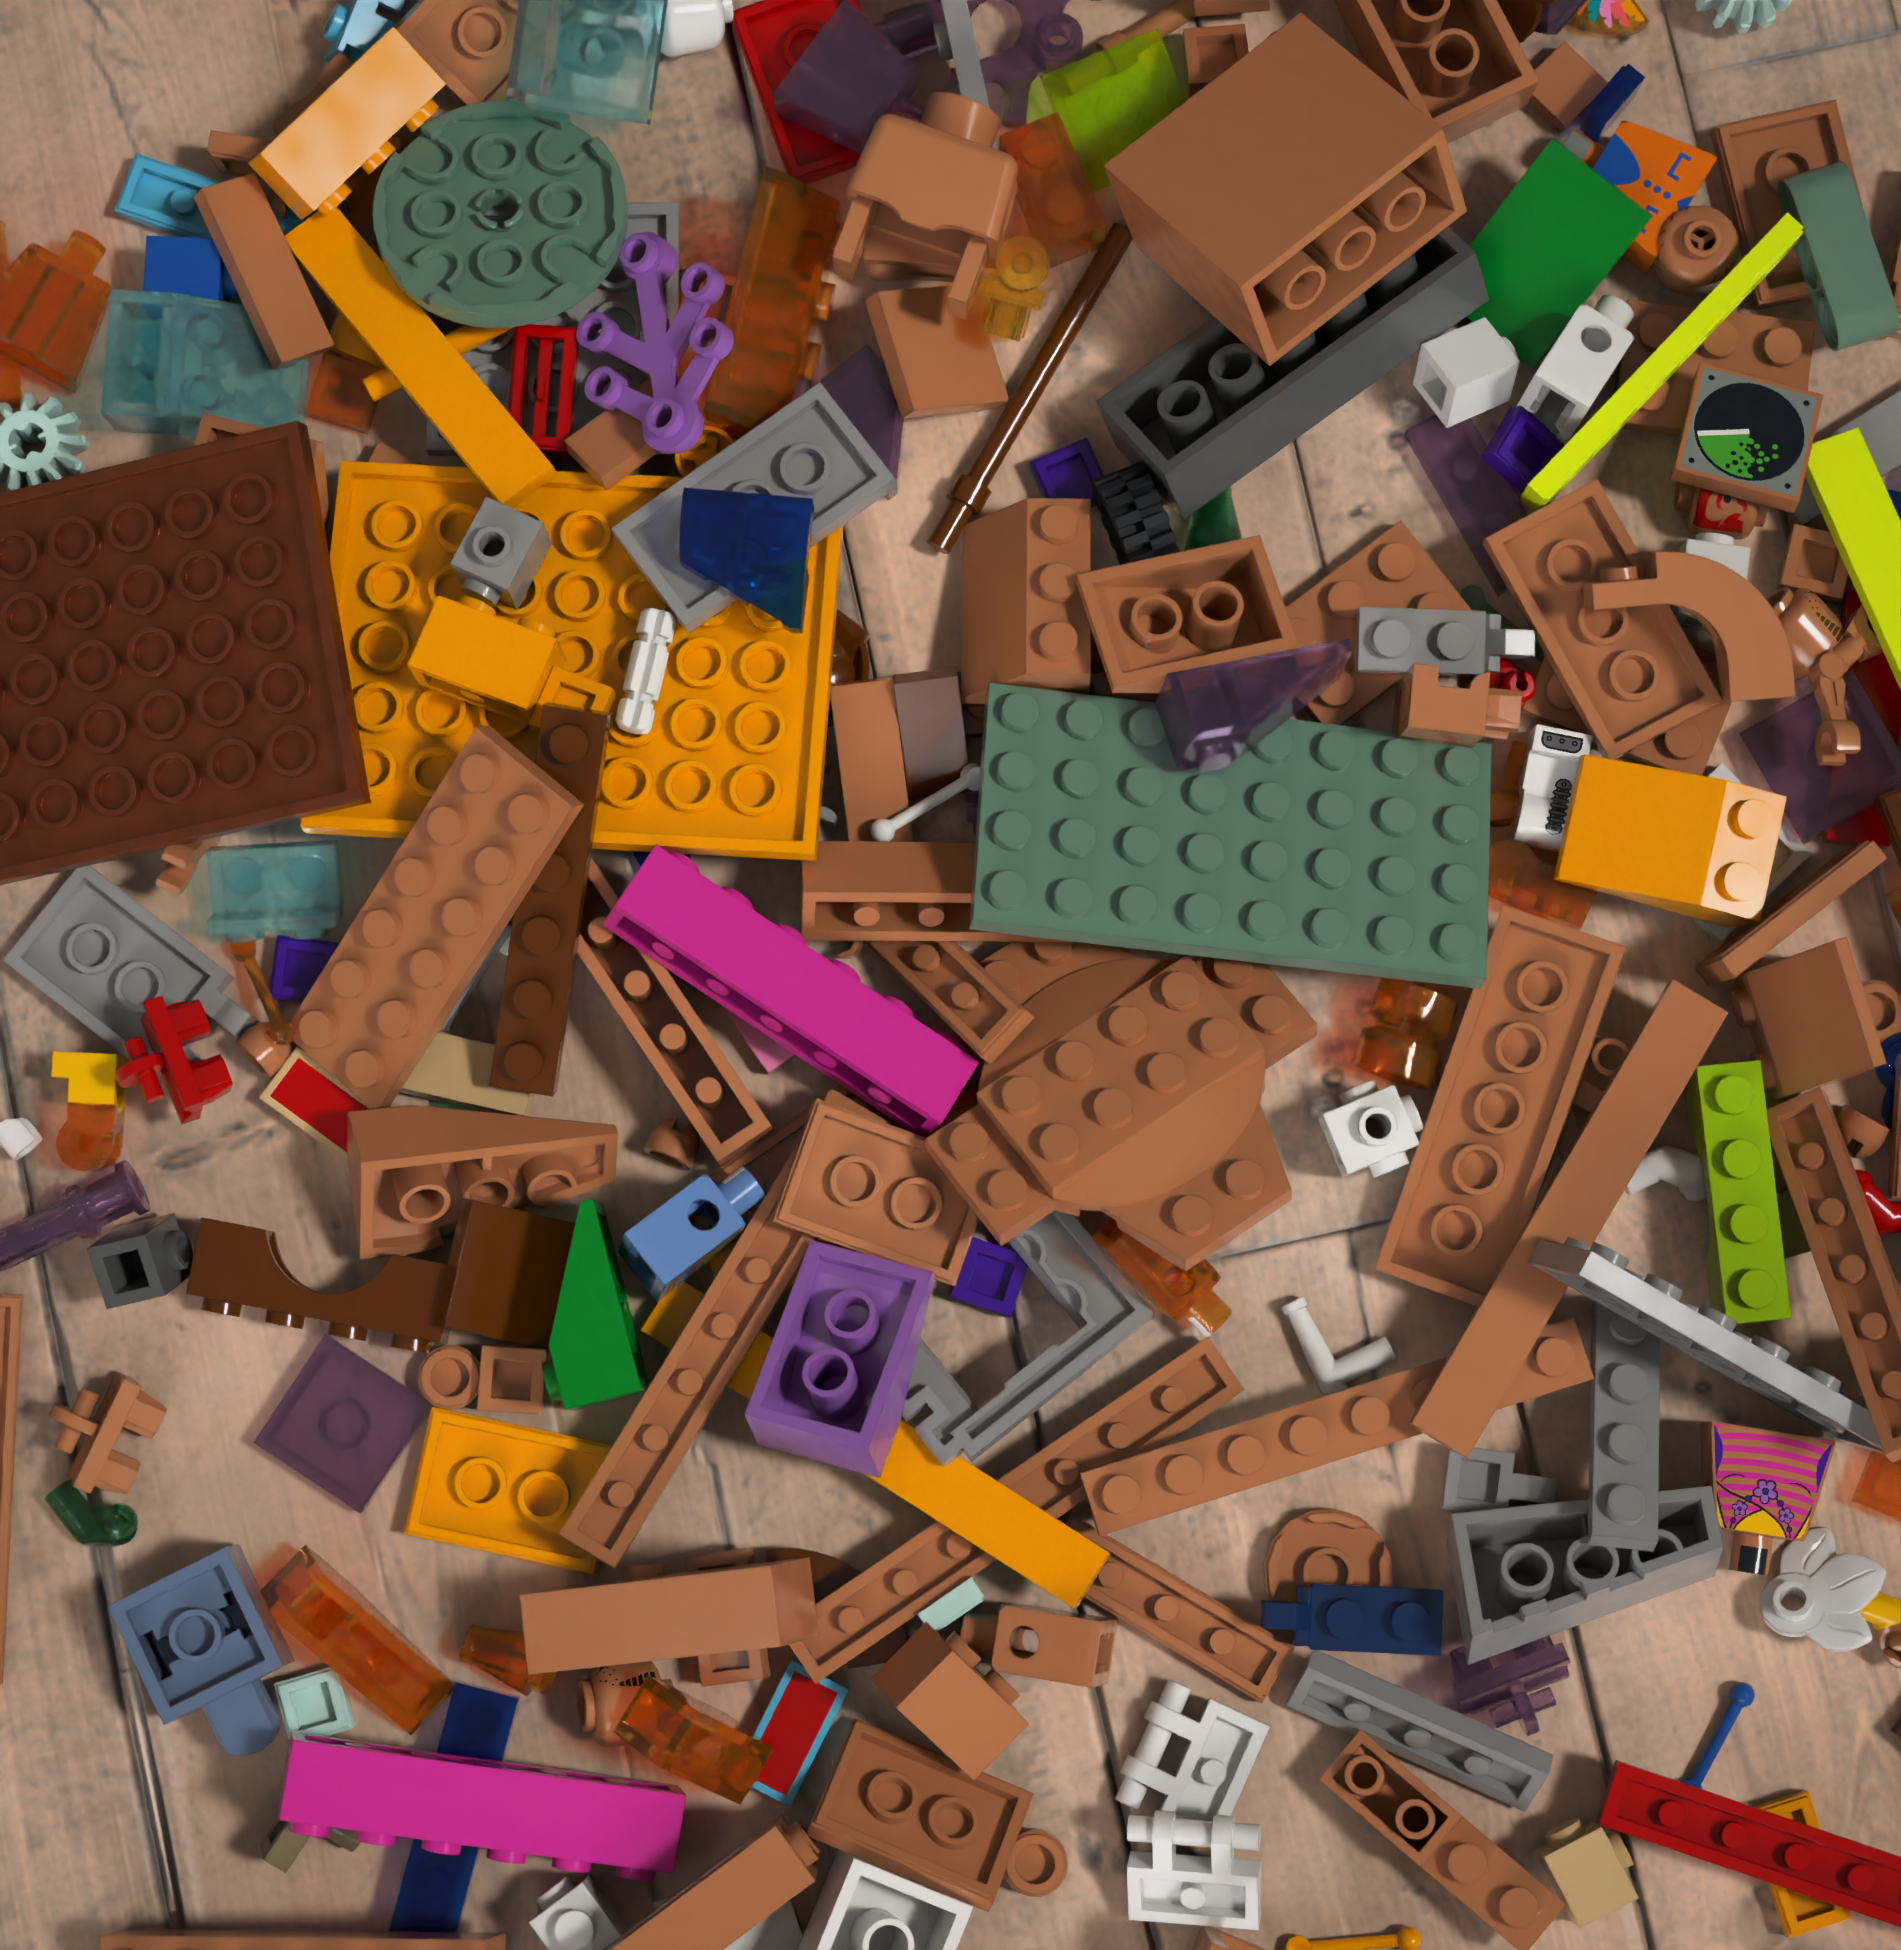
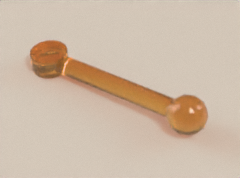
M239 934L230 943L232 956L245 965L272 1025L269 1033L271 1040L280 1046L288 1045L294 1039L295 1029L290 1022L283 1020L255 959L257 949L254 938L248 934Z

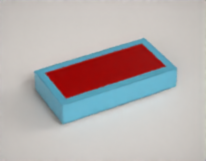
M791 1659L732 1778L790 1807L849 1687L829 1677H825L815 1684L803 1665Z

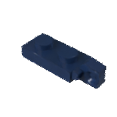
M1311 1583V1586H1296L1295 1602L1262 1600L1260 1624L1265 1629L1294 1630V1646H1307L1310 1650L1441 1656L1443 1590Z

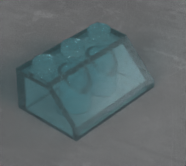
M519 0L505 101L537 110L650 125L668 0Z

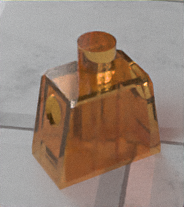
M73 230L59 255L38 244L31 243L0 277V354L73 394H76L80 387L110 302L111 286L93 275L106 252V248L98 240L84 232Z

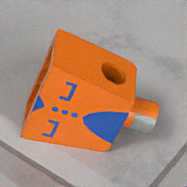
M1622 121L1606 147L1601 146L1575 129L1571 131L1563 144L1653 215V218L1623 255L1626 260L1645 274L1659 253L1658 238L1663 224L1673 213L1689 206L1718 158L1709 152L1630 121Z

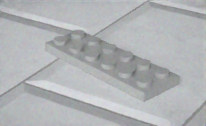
M1567 1237L1563 1245L1539 1240L1528 1261L1529 1264L1837 1440L1884 1454L1864 1397L1860 1396L1857 1400L1841 1392L1843 1383L1840 1380L1812 1366H1807L1806 1369H1803L1787 1361L1791 1353L1763 1337L1754 1335L1753 1339L1734 1331L1737 1322L1729 1316L1701 1304L1700 1308H1697L1680 1300L1683 1294L1680 1288L1655 1275L1648 1273L1646 1277H1643L1626 1269L1629 1260L1606 1246L1593 1242L1592 1246H1589L1571 1237Z

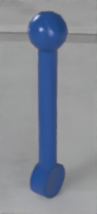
M1738 1682L1731 1687L1729 1692L1731 1702L1691 1777L1680 1782L1703 1789L1701 1784L1742 1708L1751 1705L1754 1701L1755 1692L1751 1685L1745 1682Z

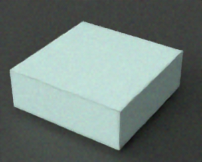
M970 1577L919 1612L918 1616L923 1623L927 1621L938 1632L984 1600L985 1594L975 1579Z
M340 1664L274 1683L289 1740L291 1732L329 1736L357 1727Z

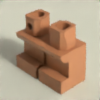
M1414 663L1396 684L1392 732H1398V738L1473 747L1480 740L1504 743L1508 739L1509 732L1515 733L1519 729L1522 691L1489 688L1490 672L1476 676L1466 688L1438 685L1439 666Z

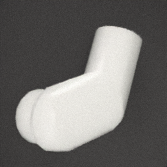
M1663 1145L1647 1152L1625 1189V1192L1631 1195L1659 1181H1664L1679 1187L1680 1192L1685 1195L1687 1200L1701 1201L1707 1198L1700 1156L1671 1145Z

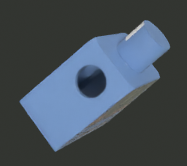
M743 1166L739 1167L717 1185L707 1174H703L625 1232L618 1253L653 1298L659 1302L741 1235L746 1225L741 1215L763 1199L765 1194L756 1179ZM694 1214L703 1215L710 1221L712 1227L708 1230H699L692 1226L689 1218Z

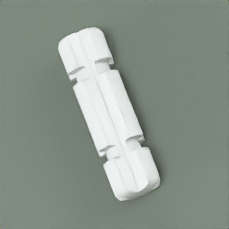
M645 608L640 613L636 633H639L638 638L640 640L633 642L622 688L625 691L624 695L626 698L620 699L615 717L618 728L623 731L646 735L651 731L656 711L653 709L654 705H652V702H657L659 699L669 652H667V647L665 646L672 644L676 621L670 612L655 608Z

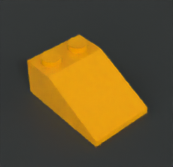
M1586 754L1581 755L1553 880L1727 927L1760 922L1787 797L1729 780Z

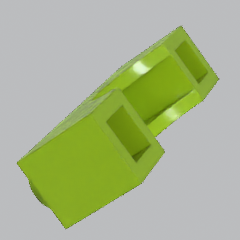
M1761 1060L1697 1066L1685 1086L1690 1136L1700 1156L1707 1193L1709 1249L1706 1259V1272L1710 1306L1729 1316L1737 1324L1791 1319Z

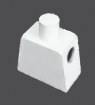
M1603 295L1594 309L1588 305L1580 304L1517 406H1522L1533 414L1564 445L1569 442L1634 340L1632 333L1626 329L1634 316L1631 307L1625 301L1613 295Z

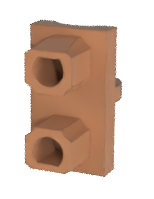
M116 1371L94 1418L90 1417V1414L99 1398V1394L87 1388H81L72 1408L58 1403L53 1404L48 1415L64 1424L54 1445L56 1448L72 1454L81 1433L86 1434L66 1475L68 1479L73 1481V1487L90 1494L94 1486L121 1494L129 1492L138 1473L140 1462L138 1459L112 1448L122 1427L152 1439L157 1433L167 1411L163 1404L140 1390L141 1386L134 1378Z

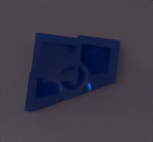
M683 487L679 539L681 566L703 580L715 581L726 588L731 597L746 606H749L751 603L781 621L783 628L789 632L803 633L809 585L807 566L815 510L813 498Z

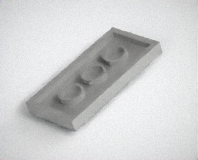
M819 382L611 529L615 539L687 634H689L897 486L895 477Z

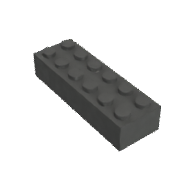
M1450 227L1445 228L1271 366L1266 364L1217 318H1211L1096 401L1115 446L1132 464L1141 462L1146 467L1147 473L1150 474L1154 482L1155 489L1158 490L1159 494L1184 520L1420 350L1421 344L1439 337L1489 301L1476 252Z

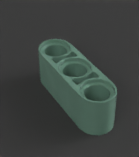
M1839 161L1780 179L1777 191L1782 215L1784 216L1788 212L1804 227L1802 229L1804 233L1793 248L1822 333L1830 349L1835 352L1897 333L1899 318L1896 303L1858 191L1847 165L1843 161Z

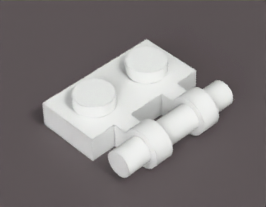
M1168 1679L1158 1702L1151 1700L1145 1713L1144 1719L1148 1720L1149 1723L1134 1756L1127 1754L1121 1767L1120 1773L1125 1775L1115 1799L1138 1810L1148 1787L1166 1794L1159 1810L1174 1811L1178 1819L1213 1821L1214 1815L1231 1816L1270 1726L1211 1698L1208 1699L1199 1721H1196L1182 1714L1191 1689ZM1172 1733L1190 1740L1175 1775L1158 1768Z
M1156 1810L1154 1817L1129 1815L1127 1841L1152 1843V1852L1130 1851L1127 1864L1129 1920L1259 1930L1262 1914L1261 1861L1235 1859L1234 1849L1259 1851L1261 1825L1236 1823L1235 1816L1214 1815L1213 1821L1178 1819L1174 1811ZM1176 1845L1211 1848V1857L1176 1854Z

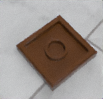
M462 1198L434 1325L549 1349L550 1336L575 1223Z

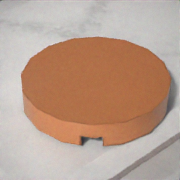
M1338 1509L1309 1510L1288 1520L1271 1539L1263 1562L1264 1589L1270 1601L1295 1602L1296 1586H1311V1583L1392 1587L1393 1584L1391 1556L1380 1535L1361 1517Z

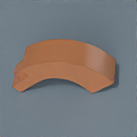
M1645 551L1646 577H1639L1638 566L1601 568L1599 569L1600 581L1583 582L1584 608L1598 610L1671 604L1693 615L1703 625L1712 640L1717 662L1718 692L1722 700L1737 702L1795 696L1792 654L1781 621L1765 597L1748 580L1725 565L1689 553Z

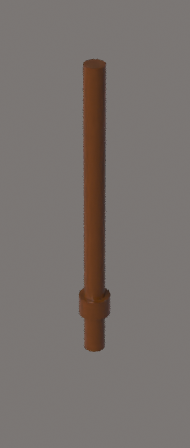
M1113 223L967 474L960 473L946 495L950 503L927 540V543L937 551L948 555L971 515H979L991 495V491L988 488L990 482L1131 244L1133 238L1127 227L1119 223Z

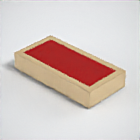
M298 1046L259 1097L345 1162H347V1112L371 1109Z

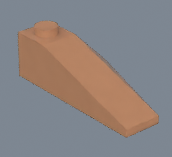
M418 1105L347 1112V1164L360 1260L391 1256V1254L420 1253L444 1245L443 1235L452 1233L456 1229L462 1198L511 1209H517L530 1203L545 1208L615 1182L618 1143L616 1125Z

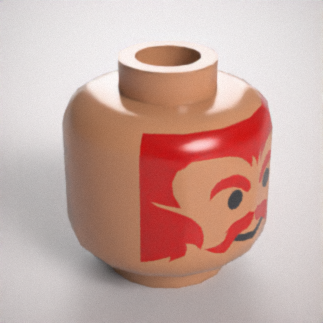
M1676 482L1674 510L1685 511L1686 526L1695 535L1706 532L1719 533L1731 536L1734 540H1740L1748 537L1754 526L1763 527L1769 506Z

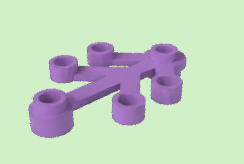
M653 232L635 233L624 241L620 251V261L624 273L636 282L645 343L620 331L616 322L600 312H591L583 317L577 327L576 337L579 344L599 356L610 354L650 374L654 398L629 388L626 378L607 366L598 367L590 373L585 382V395L590 401L605 410L617 408L642 421L644 440L656 451L664 454L683 453L694 447L703 433L704 418L697 401L717 364L730 353L734 344V335L729 327L713 317L704 318L709 307L722 296L725 280L721 273L704 262H697L689 266L684 272L680 283L681 291L686 298L673 322L669 325L663 285L669 281L676 270L678 262L677 252L670 243ZM707 278L705 286L698 291L702 281ZM602 328L600 335L594 340L596 333ZM716 333L714 341L707 346L710 337ZM690 344L696 354L678 382L676 367ZM610 383L609 389L603 394L605 386Z

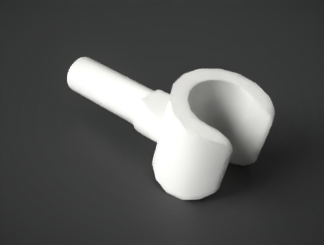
M26 1118L6 1119L0 1122V1149L3 1147L14 1161L26 1156L43 1140L41 1134Z

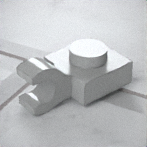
M1473 1448L1469 1457L1463 1458L1448 1449L1441 1509L1471 1512L1508 1508L1509 1499L1544 1504L1554 1503L1556 1501L1558 1479L1513 1473L1515 1453Z

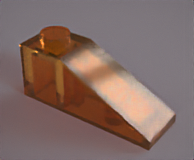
M306 1544L260 1590L277 1623L410 1735L456 1689L454 1683L359 1590Z

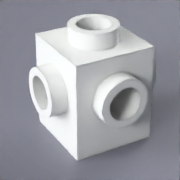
M1375 1080L1339 1094L1343 1106L1324 1113L1318 1118L1342 1178L1368 1167L1373 1177L1376 1178L1409 1164L1405 1152L1419 1145L1415 1133L1423 1130L1420 1115L1411 1096L1407 1094L1399 1097L1395 1085L1379 1091ZM1366 1120H1375L1381 1125L1383 1130L1381 1139L1373 1138L1367 1133L1365 1127Z

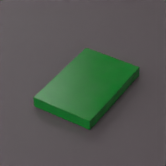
M1552 138L1469 246L1476 252L1490 300L1466 317L1472 322L1486 317L1501 337H1506L1513 344L1518 358L1532 369L1535 368L1559 338L1580 304L1585 305L1650 222L1653 215L1563 144Z

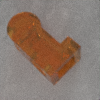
M1513 839L1500 840L1489 847L1488 895L1515 909L1580 930L1597 891L1553 880L1556 867L1537 859L1531 848L1521 841Z

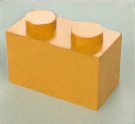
M438 595L407 664L418 684L529 725V720L553 665L563 668L566 661L558 640L554 638L555 632L544 624L532 619L519 618L516 624L495 616L496 611L491 606L472 597L461 596L459 601L456 602Z

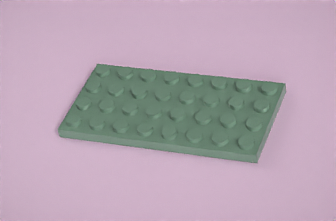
M989 682L985 694L969 930L1480 989L1487 980L1492 744L1478 742L1473 747L1400 739L1398 738V732Z

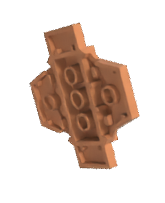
M1010 942L979 962L1035 1018L991 1065L984 1060L985 1063L981 1072L979 1088L976 1093L978 1105L927 1137L925 1145L926 1151L1000 1246L1053 1211L1075 1216L1080 1215V1210L1102 1211L1117 1221V1228L1186 1272L1291 1200L1292 1188L1260 1101L1265 1089V1070L1317 1036V1023L1267 964L1201 957L1194 962L1189 955H1185L1178 961L1139 958L1122 947L1081 942Z

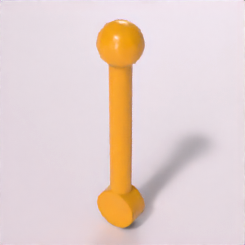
M1410 1926L1401 1928L1397 1934L1308 1941L1302 1935H1294L1287 1940L1285 1950H1368L1399 1947L1400 1950H1417L1421 1945L1422 1938L1420 1932Z

